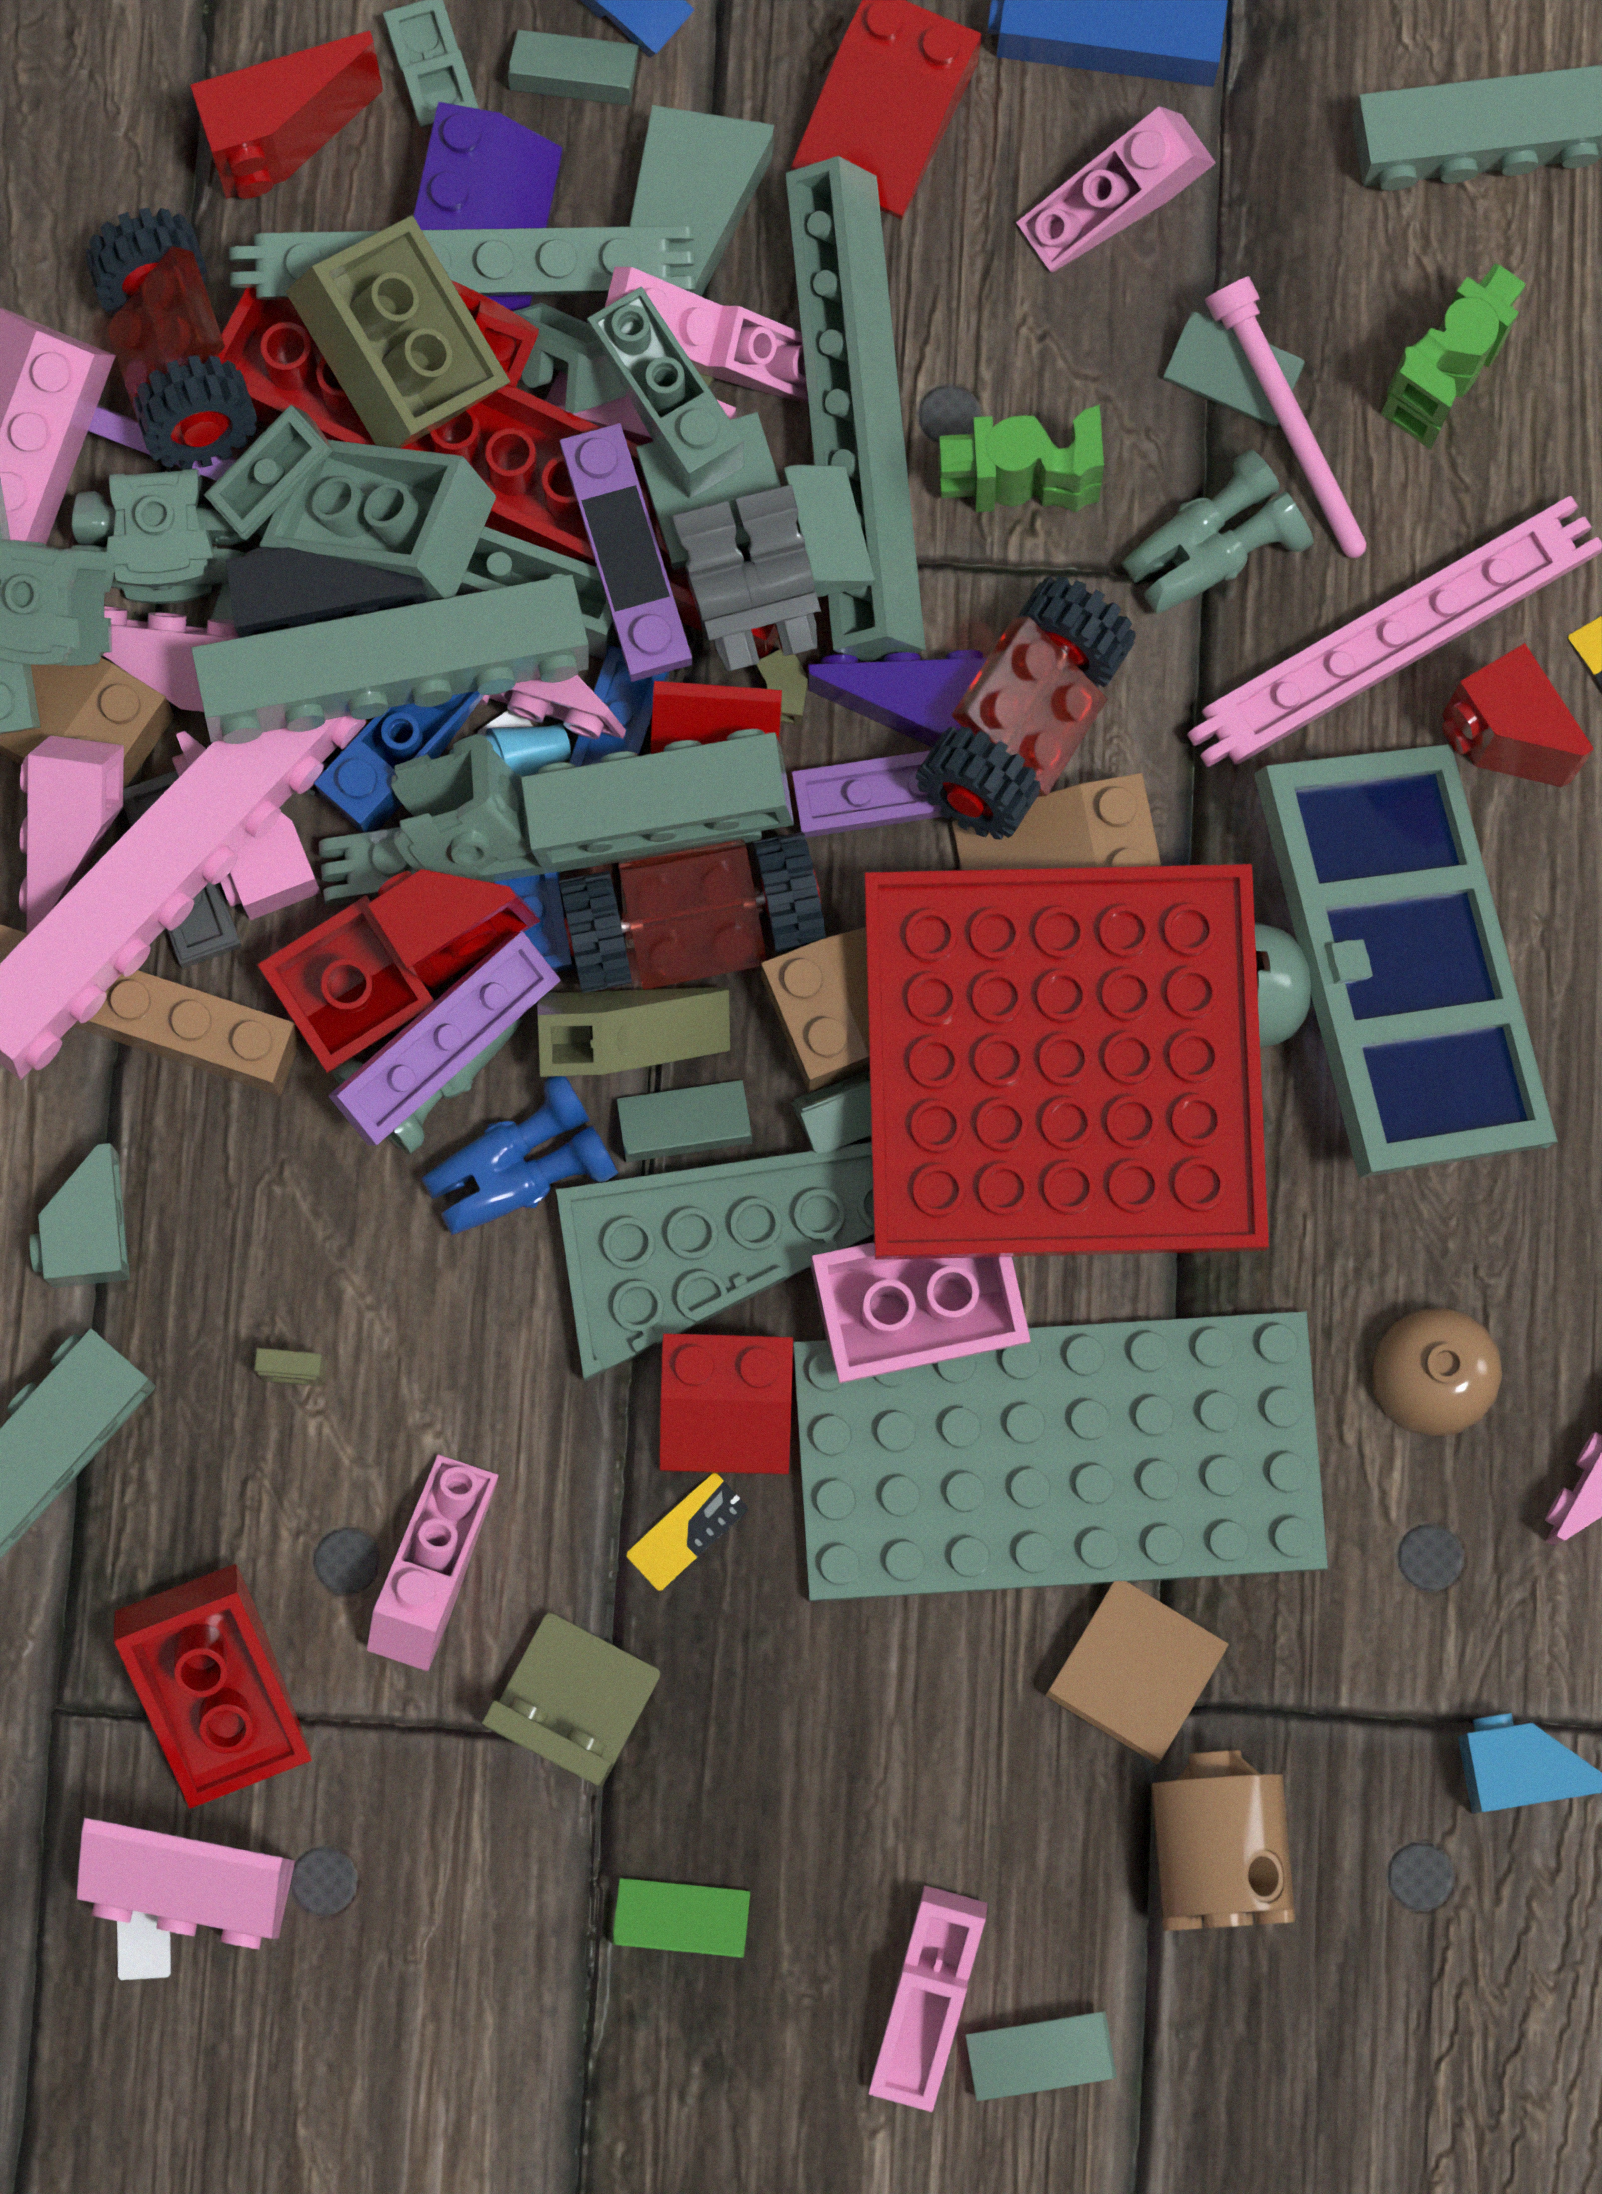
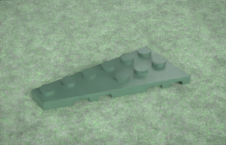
M872 1142L842 1146L824 1154L808 1151L556 1189L584 1382L663 1342V1333L680 1334L810 1268L813 1255L850 1248L873 1236Z

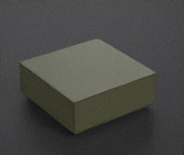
M257 1348L255 1372L264 1382L322 1387V1384L326 1383L328 1362L322 1354Z

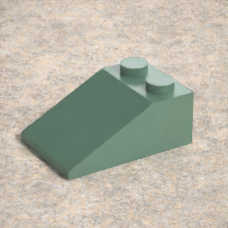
M327 440L333 451L274 511L260 547L275 549L290 547L422 578L432 601L455 597L496 499V495L463 456Z

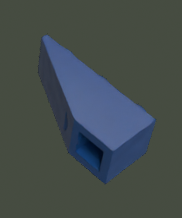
M478 691L453 695L449 701L438 706L419 707L412 703L389 708L385 714L373 718L314 782L320 795L361 833L378 831L402 805L391 787V777L396 775L395 766L426 754L432 760L439 758L484 695Z

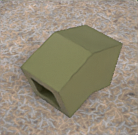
M780 649L760 659V663L755 664V674L764 689L782 690V723L802 726L808 690V677L796 655L783 656Z

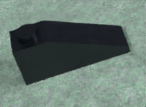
M290 547L282 549L257 548L249 551L245 556L226 560L234 628L240 638L432 601L422 578Z

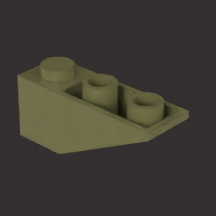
M729 987L546 993L538 1000L540 1077L605 1075L730 1051Z

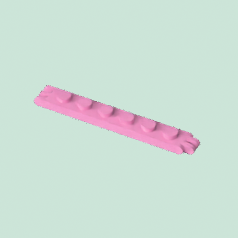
M1569 496L1211 703L1202 711L1207 721L1192 729L1187 736L1193 746L1208 740L1214 735L1218 737L1220 742L1211 746L1200 755L1207 767L1214 765L1227 756H1230L1235 765L1240 764L1594 558L1602 552L1601 540L1597 537L1576 548L1573 541L1586 534L1592 526L1586 517H1582L1563 528L1559 521L1570 516L1579 507L1573 497Z

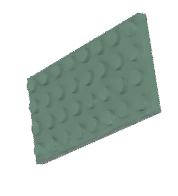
M1307 1311L1028 1328L1031 1340L1028 1344L839 1384L827 1340L793 1343L809 1602L1112 1584L1114 1581H1127L1130 1583L1325 1571L1328 1569Z

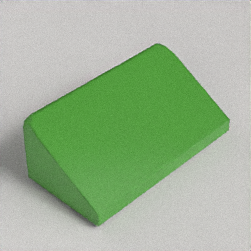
M620 1878L612 1945L744 1958L750 1891Z

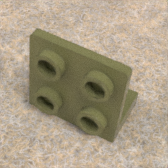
M548 1613L544 1616L500 1701L494 1700L482 1724L495 1733L602 1789L660 1679V1671L557 1615Z

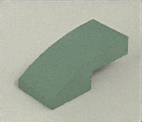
M423 0L383 12L386 28L420 129L433 125L438 102L479 109L461 50L458 49L444 1Z
M1106 2011L966 2035L977 2101L1117 2078Z

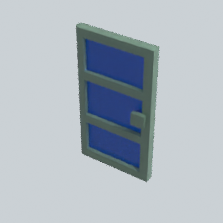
M1447 744L1268 765L1254 773L1296 939L1309 966L1311 996L1358 1178L1539 1148L1546 1149L1558 1143L1452 745Z

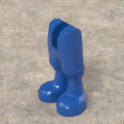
M548 1076L544 1081L545 1101L538 1111L519 1125L513 1121L489 1124L487 1129L484 1130L485 1134L452 1154L421 1178L431 1199L459 1189L473 1179L479 1185V1192L473 1195L469 1194L441 1214L451 1236L491 1222L522 1207H525V1209L536 1208L538 1203L550 1192L551 1187L549 1184L563 1178L584 1174L595 1181L602 1182L619 1173L593 1125L574 1135L568 1143L538 1160L533 1159L527 1162L524 1160V1157L534 1147L554 1136L573 1130L590 1121L587 1112L566 1076Z

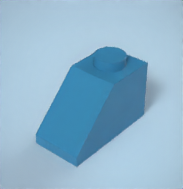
M1512 1713L1474 1719L1475 1732L1458 1736L1472 1814L1602 1793V1773L1533 1723L1514 1726Z

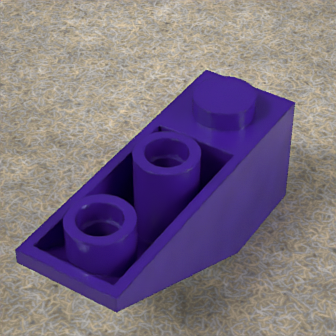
M958 650L948 653L946 659L921 660V656L917 653L898 652L884 656L883 662L858 663L856 656L831 655L820 660L821 664H809L808 691L932 748L942 732H946L949 727L953 726L958 731L961 726L969 727L975 736L979 731L989 734L990 741L998 740L1001 736L998 657L984 658L983 653L977 650Z

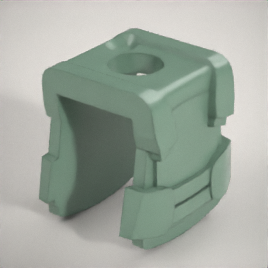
M199 469L125 475L124 473L110 474L111 500L116 515L114 536L108 537L106 552L111 553L114 557V574L117 580L112 582L111 586L115 589L123 590L129 601L150 604L180 603L211 595L215 584L172 586V589H167L166 591L151 588L177 585L202 578L205 575V568L208 567V561L216 560L213 549H217V546H212L209 532L201 530L196 509L208 508V499L204 495L207 489Z
M0 539V658L21 664L88 666L98 664L104 653L112 652L111 618H104L105 592H110L113 582V555L102 551L47 547L44 543Z
M475 734L454 743V749L449 752V755L432 760L426 754L395 766L396 775L391 777V787L400 802L415 817L400 821L401 827L399 831L394 833V843L405 861L416 872L424 869L475 879L482 875V869L498 860L504 862L531 852L522 776L512 770L493 750V745L481 734Z

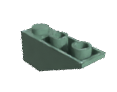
M642 286L587 318L589 326L654 444L690 499L744 467V440Z

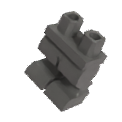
M792 484L731 500L738 525L749 536L750 544L747 547L748 560L744 561L742 552L737 548L735 542L737 530L729 501L668 516L677 542L688 552L689 559L685 563V570L700 618L704 638L706 640L713 639L715 650L726 671L760 663L751 629L775 624L783 656L817 648L816 623L813 613L821 610L805 549V538L797 529L796 521L799 513Z

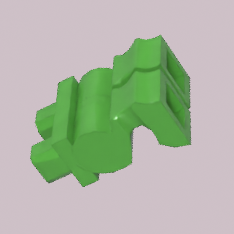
M1496 263L1480 284L1467 277L1456 291L1439 330L1429 329L1427 334L1416 344L1406 347L1387 390V401L1381 415L1431 450L1455 397L1464 396L1477 380L1483 365L1489 367L1498 356L1519 313L1512 305L1521 295L1526 284Z
M1100 405L1083 410L1073 420L1071 442L1068 448H1057L1037 418L1028 415L1011 416L1002 420L994 427L992 416L973 417V434L939 436L941 498L975 496L976 512L994 511L995 502L1010 507L1022 505L1030 500L1033 495H1038L1043 507L1055 505L1065 507L1073 512H1078L1085 505L1099 503L1104 469Z

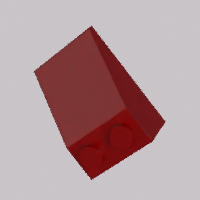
M862 0L842 40L792 163L791 171L840 156L877 176L880 211L903 220L978 65L982 34L906 0Z
M370 30L190 85L226 199L235 196L244 199L259 197L269 192L274 184L286 181L383 92L374 41Z
M237 1563L115 1611L114 1643L190 1809L312 1761L311 1752L264 1625Z

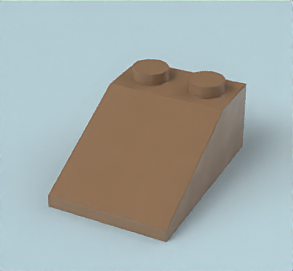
M100 658L98 664L88 666L31 664L41 728L0 735V753L22 766L25 757L50 735L124 745L123 789H125L175 717L167 698L103 658Z
M1142 773L1082 783L1037 796L1013 836L1009 838L1004 836L1002 840L994 839L990 833H988L986 838L976 835L973 827L969 826L968 830L957 826L959 820L952 821L961 870L1161 866Z
M866 927L818 940L761 963V980L808 1093L869 1069Z

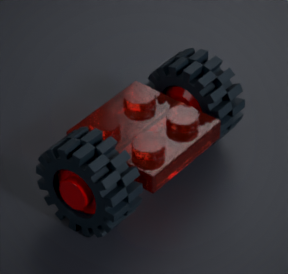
M150 208L139 209V217L130 219L128 212L118 215L119 225L114 226L107 221L100 227L103 236L92 235L89 240L91 249H86L85 257L102 308L106 312L113 310L114 317L107 326L146 449L149 450L150 456L155 461L161 458L162 464L170 468L177 461H179L181 469H192L194 461L199 460L202 468L212 466L211 458L217 455L225 461L233 456L232 446L242 450L248 444L246 435H254L256 431L254 422H257V416L241 371H237L235 364L229 360L221 364L220 358L217 357L225 348L205 288L206 278L204 274H207V269L191 223L187 224L185 217L177 213L172 218L169 209L160 208L156 216H152Z
M1058 576L1055 581L1052 577L1044 578L1042 582H1039L1017 618H1013L956 706L951 716L961 725V728L958 731L953 726L949 727L946 732H942L918 769L915 779L919 780L917 783L919 791L928 793L925 797L927 802L931 806L939 805L942 808L939 813L945 818L949 819L953 816L959 820L957 826L968 830L969 826L975 829L976 835L985 838L988 833L994 839L1000 840L1004 836L1007 838L1013 836L1036 798L1049 794L1108 699L1098 687L1101 685L1104 688L1112 680L1135 642L1133 641L1136 638V633L1130 629L1132 623L1128 617L1118 616L1121 608L1115 602L1106 604L1102 601L1105 596L1103 593L1096 589L1091 594L1086 591V584L1077 580L1071 586L1067 577Z
M804 832L753 841L754 859L760 888L759 886H753L744 839L620 863L618 867L627 913L621 914L622 920H620L610 871L560 880L559 883L566 913L564 924L570 953L575 958L582 993L632 983L623 933H625L626 940L633 939L643 990L761 966V963L767 961L759 919L760 913L765 912L775 954L793 951L818 940L825 939L826 934L821 912L820 892Z

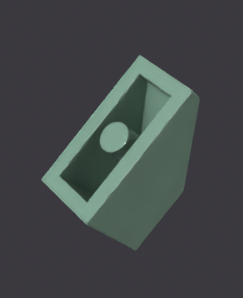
M110 1143L100 1144L92 1150L38 1215L40 1233L30 1235V1255L33 1270L35 1273L43 1272L44 1280L53 1288L130 1280L119 1154Z

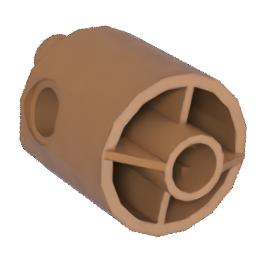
M1219 1751L1189 1754V1764L1176 1781L1151 1784L1163 1931L1202 1928L1201 1915L1204 1917V1928L1253 1925L1252 1911H1255L1256 1925L1295 1922L1283 1774L1261 1775L1241 1757V1751Z

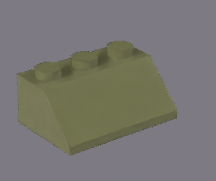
M413 215L313 265L285 291L376 446L402 448L439 428L510 383L508 376Z

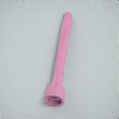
M1245 277L1213 293L1204 300L1215 322L1222 320L1226 330L1233 328L1342 551L1348 557H1360L1366 550L1365 538L1255 316L1260 314L1255 303L1260 300V297L1250 277Z

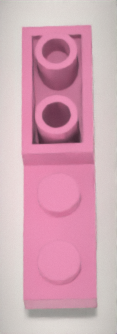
M614 267L605 308L642 286L698 372L775 396L809 403L801 332L741 306H722L633 267Z

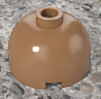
M1442 1307L1416 1310L1398 1320L1389 1328L1376 1345L1373 1356L1372 1386L1374 1395L1386 1416L1408 1432L1429 1436L1456 1435L1479 1422L1496 1401L1502 1378L1499 1349L1487 1329L1468 1314Z

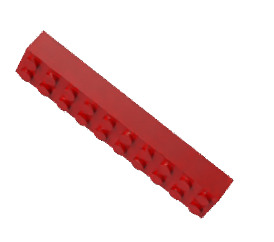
M256 287L246 288L210 356L219 357L221 364L229 360L235 364L237 371H241L256 412L257 421L270 427L290 405H293L310 415L327 440L376 446L290 299L260 300L256 299ZM506 385L434 431L400 448L463 456L496 495L484 525L485 527L596 567L560 448V440L601 429L602 427L517 387ZM626 439L680 620L702 631L685 567L672 569L636 454V447L640 445ZM747 549L741 550L744 561L748 560ZM774 623L751 629L759 659L770 655L778 639Z

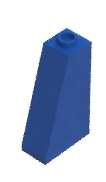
M992 0L987 34L999 35L997 58L1214 87L1220 62L1228 0Z

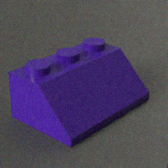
M438 102L414 218L421 230L547 228L563 148L499 112ZM533 295L486 297L514 312L530 307Z

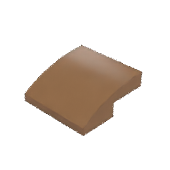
M1114 1581L1045 1696L1158 1765L1229 1644L1127 1581Z

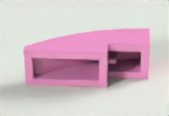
M924 1885L878 2054L869 2095L933 2112L985 1924L988 1903Z

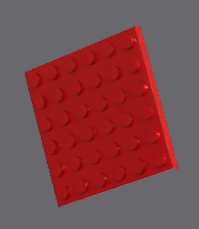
M1252 864L865 872L875 1260L1266 1251L1268 1249Z

